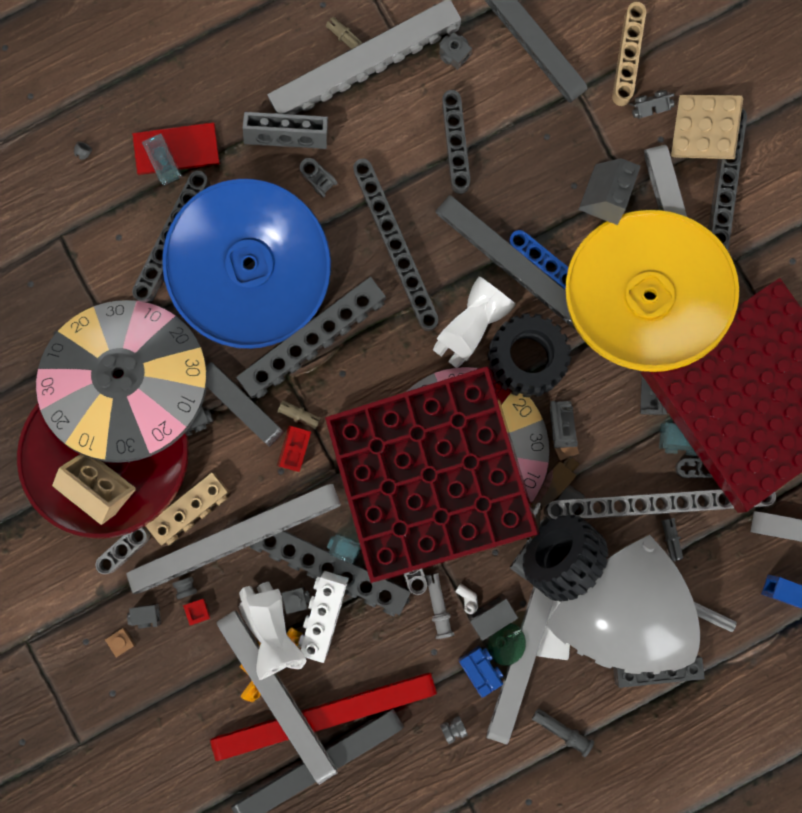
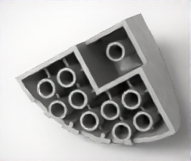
M651 535L632 543L608 558L606 568H603V574L601 578L598 577L593 588L590 587L586 594L578 595L577 599L562 601L546 624L552 633L564 644L568 643L577 649L579 655H586L594 659L595 663L610 669L613 666L624 669V672L631 674H641V672L660 674L661 671L682 669L695 662L700 645L699 620L691 593L673 561Z

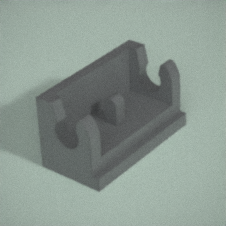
M642 376L640 414L666 415V409Z
M551 401L549 411L554 448L577 447L578 442L572 403L570 401Z
M503 594L477 609L474 614L467 616L482 641L518 619Z

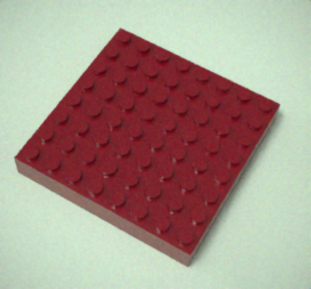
M778 278L737 306L729 330L718 345L707 355L687 366L677 369L641 372L645 381L737 513L749 511L802 472V308L781 278Z
M488 366L325 417L371 583L540 535L493 375Z

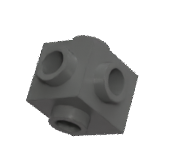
M454 32L450 37L445 36L439 44L441 60L447 65L451 64L457 70L472 53V47L468 45V41L462 35L457 36Z

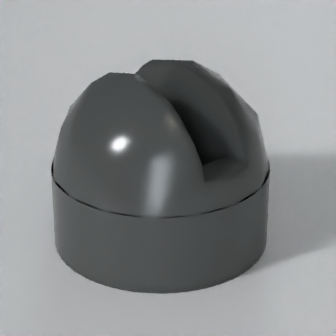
M78 141L73 152L76 157L80 156V160H84L89 157L92 148L88 144Z

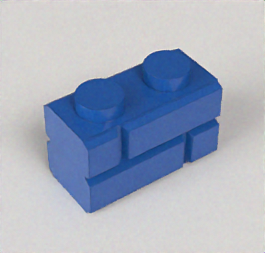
M478 646L458 659L481 698L503 685L501 679L504 676L498 667L493 668L489 662L492 660V657L486 648L482 650Z

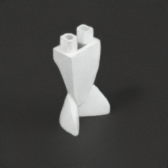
M478 277L472 286L467 309L437 337L438 341L433 351L442 357L447 349L450 348L455 353L448 362L458 368L465 360L468 361L481 341L487 325L508 315L516 304L489 282Z
M269 582L262 583L257 587L258 594L254 593L251 586L242 588L239 592L242 602L238 607L247 626L261 643L256 664L259 680H263L286 667L301 669L307 660L301 650L286 634L283 600L279 589L273 590Z

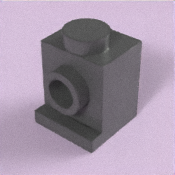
M201 406L196 419L186 431L188 436L193 435L192 430L199 432L206 429V425L213 421L209 409L206 410L205 407Z
M159 603L132 607L129 609L130 612L127 613L128 625H138V629L151 627V623H153V627L161 625Z

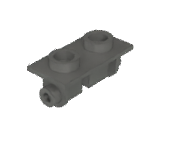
M660 90L654 92L655 96L647 98V95L634 98L635 101L629 103V105L635 107L632 110L633 117L640 119L653 115L652 107H655L656 113L671 110L674 107V101L670 97L675 96L674 93Z

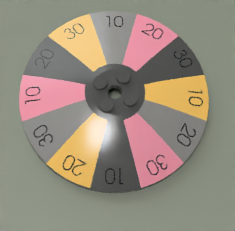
M131 300L112 301L93 306L79 313L65 323L53 336L42 355L36 379L37 399L41 413L49 428L66 446L79 454L95 460L130 462L161 452L177 441L189 429L204 401L207 387V368L202 349L196 337L177 316L159 306L146 302ZM117 370L124 371V375L120 379L113 378V374Z

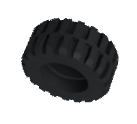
M526 313L522 314L521 317L517 315L512 317L509 322L506 321L497 330L489 346V368L495 374L493 376L496 382L500 381L502 383L501 387L505 391L508 388L512 390L511 394L517 396L520 393L523 394V397H530L531 395L535 397L541 396L544 392L552 390L566 375L567 367L571 363V357L569 356L571 345L566 344L568 341L567 335L560 333L562 328L558 324L556 326L551 324L552 319L547 317L546 320H543L540 314L530 317V314ZM519 339H532L541 344L548 357L546 367L538 373H528L519 369L514 364L510 354L511 346L515 341Z
M562 515L558 516L556 520H549L545 526L542 525L539 528L540 535L535 536L525 548L526 553L523 555L525 577L534 587L551 600L561 602L568 601V599H577L578 595L586 594L590 587L593 588L598 577L601 578L602 570L607 565V543L603 536L580 516Z

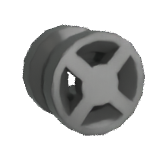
M193 576L172 583L173 587L177 590V599L198 593L197 589L193 587Z

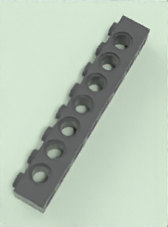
M370 276L236 378L251 398L257 397L259 399L268 393L267 388L273 384L274 386L279 385L285 380L283 376L289 372L293 374L302 367L300 364L306 359L310 361L318 355L317 351L322 347L328 348L335 342V337L339 334L344 336L352 329L351 325L355 322H358V324L363 322L368 317L367 313L373 309L377 311L384 306L385 303L383 301L386 300V296ZM365 297L369 300V303L365 307H360L357 304L358 299ZM343 310H350L352 316L350 319L344 320L341 318V312ZM333 322L335 324L334 331L326 332L324 330L325 324ZM313 334L319 337L318 342L314 345L308 344V337ZM294 347L302 349L299 357L291 356V350ZM279 359L284 360V368L276 370L274 367L275 362ZM261 372L268 373V379L264 383L258 381V375Z
M287 531L273 535L277 540L274 547H269L266 544V539L250 545V548L261 553L264 550L270 553L269 557L280 562L283 559L289 562L287 566L297 571L300 568L308 571L307 575L314 579L322 576L323 564L327 562L334 566L333 574L341 576L344 572H350L353 575V581L347 583L345 594L354 598L358 595L365 599L364 603L372 607H376L377 604L384 608L383 612L391 616L401 614L411 593L409 589L388 579L371 583L372 590L370 592H363L360 584L363 581L370 582L367 569ZM291 544L295 547L296 552L293 556H288L285 553L286 545ZM310 553L314 556L315 562L313 565L305 564L303 560L305 554ZM383 590H388L392 597L389 601H382L379 593Z

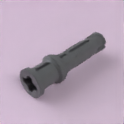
M540 708L535 711L532 717L533 721L563 739L566 746H572L581 752L583 757L589 754L594 745V740H588L579 734L577 729L571 730Z

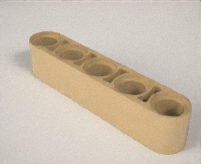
M640 2L631 3L624 16L612 94L613 102L618 106L627 105L634 94L646 17V8ZM631 12H637L640 17H633ZM628 32H634L637 37H630ZM625 51L632 52L634 57H627ZM627 71L631 77H624L621 72ZM625 91L628 97L623 98L618 92Z

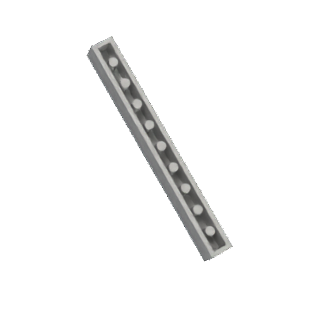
M444 0L267 94L276 114L296 115L302 110L308 111L315 106V103L329 100L333 96L332 94L338 91H346L351 87V84L357 81L359 83L365 81L374 72H382L387 68V65L402 61L411 52L415 54L421 51L423 46L428 43L434 44L438 42L443 35L455 33L461 26V18L452 1Z

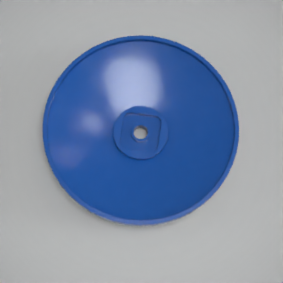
M235 179L220 182L202 190L181 208L169 228L164 243L163 274L167 291L174 306L185 321L200 334L230 347L262 348L286 340L313 318L327 293L331 275V256L328 241L319 220L300 198L287 189L270 182L256 179ZM246 258L254 259L255 266L253 269L245 267L244 261Z

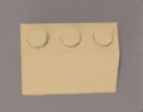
M82 454L61 466L52 484L55 489L101 525L119 511L136 489L102 461L86 457Z

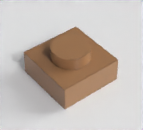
M577 447L554 448L559 461L579 454Z
M125 627L105 639L116 658L135 646Z

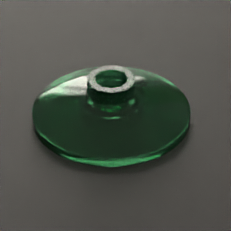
M513 623L492 634L488 640V649L492 659L496 663L505 666L518 662L523 656L526 647L523 631Z

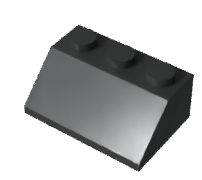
M622 158L595 164L578 210L618 225L626 210L640 165Z

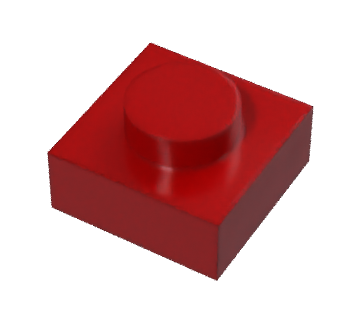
M205 598L183 605L189 625L211 618Z

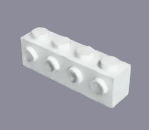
M324 571L321 577H317L314 589L317 590L316 596L311 597L308 607L312 609L311 614L306 616L303 628H306L305 635H301L298 644L306 658L324 663L328 655L349 578Z

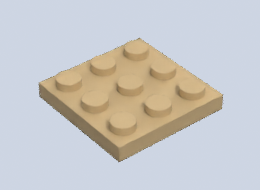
M680 95L671 156L674 158L735 159L743 97L733 95Z

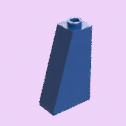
M767 575L761 595L802 609V585L781 577Z

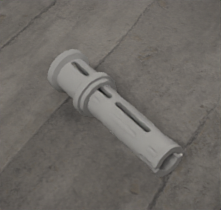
M439 573L433 574L435 583L432 582L431 575H427L425 577L434 611L432 621L436 625V639L454 636L455 634L452 632L449 622L451 616L449 612L446 613Z

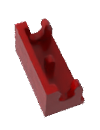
M288 426L277 466L300 472L311 431Z

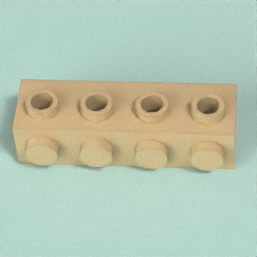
M211 473L164 510L152 522L148 523L146 527L161 546L165 544L170 546L179 539L177 535L184 530L186 533L195 526V520L199 517L204 519L212 512L210 510L211 507L215 504L218 506L223 504L228 499L226 495L230 491L215 473Z

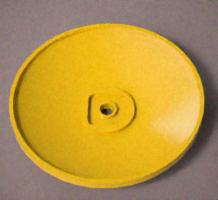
M641 210L623 214L618 225L606 221L582 241L570 262L565 292L567 308L572 323L582 339L595 352L607 360L629 369L657 372L687 366L707 355L718 345L733 322L739 300V282L730 254L721 241L706 227L688 217L673 212ZM646 292H653L656 298L654 300H647L644 294Z

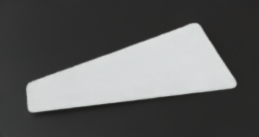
M553 601L548 620L561 602ZM545 626L536 656L568 660L570 644H564Z

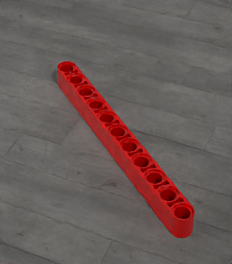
M429 672L308 708L301 712L312 730L316 732L437 694L432 673ZM275 718L213 737L209 741L215 761H220L289 740V738Z

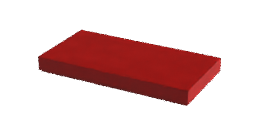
M214 122L132 133L138 175L220 164Z

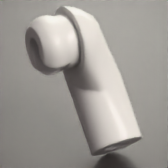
M460 583L455 592L464 597L465 612L467 614H474L478 609L477 594Z

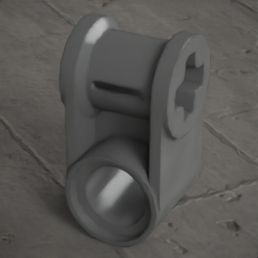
M306 158L301 162L300 171L302 177L322 198L326 196L325 193L333 185L336 186L338 184L335 178L324 170L316 160ZM308 165L315 167V171L311 174L304 172V168Z

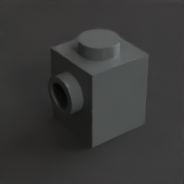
M304 586L282 592L286 614L308 609L311 597L309 591H305Z

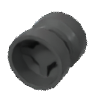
M460 716L453 718L451 724L447 722L440 724L448 744L455 742L456 736L457 738L468 736Z

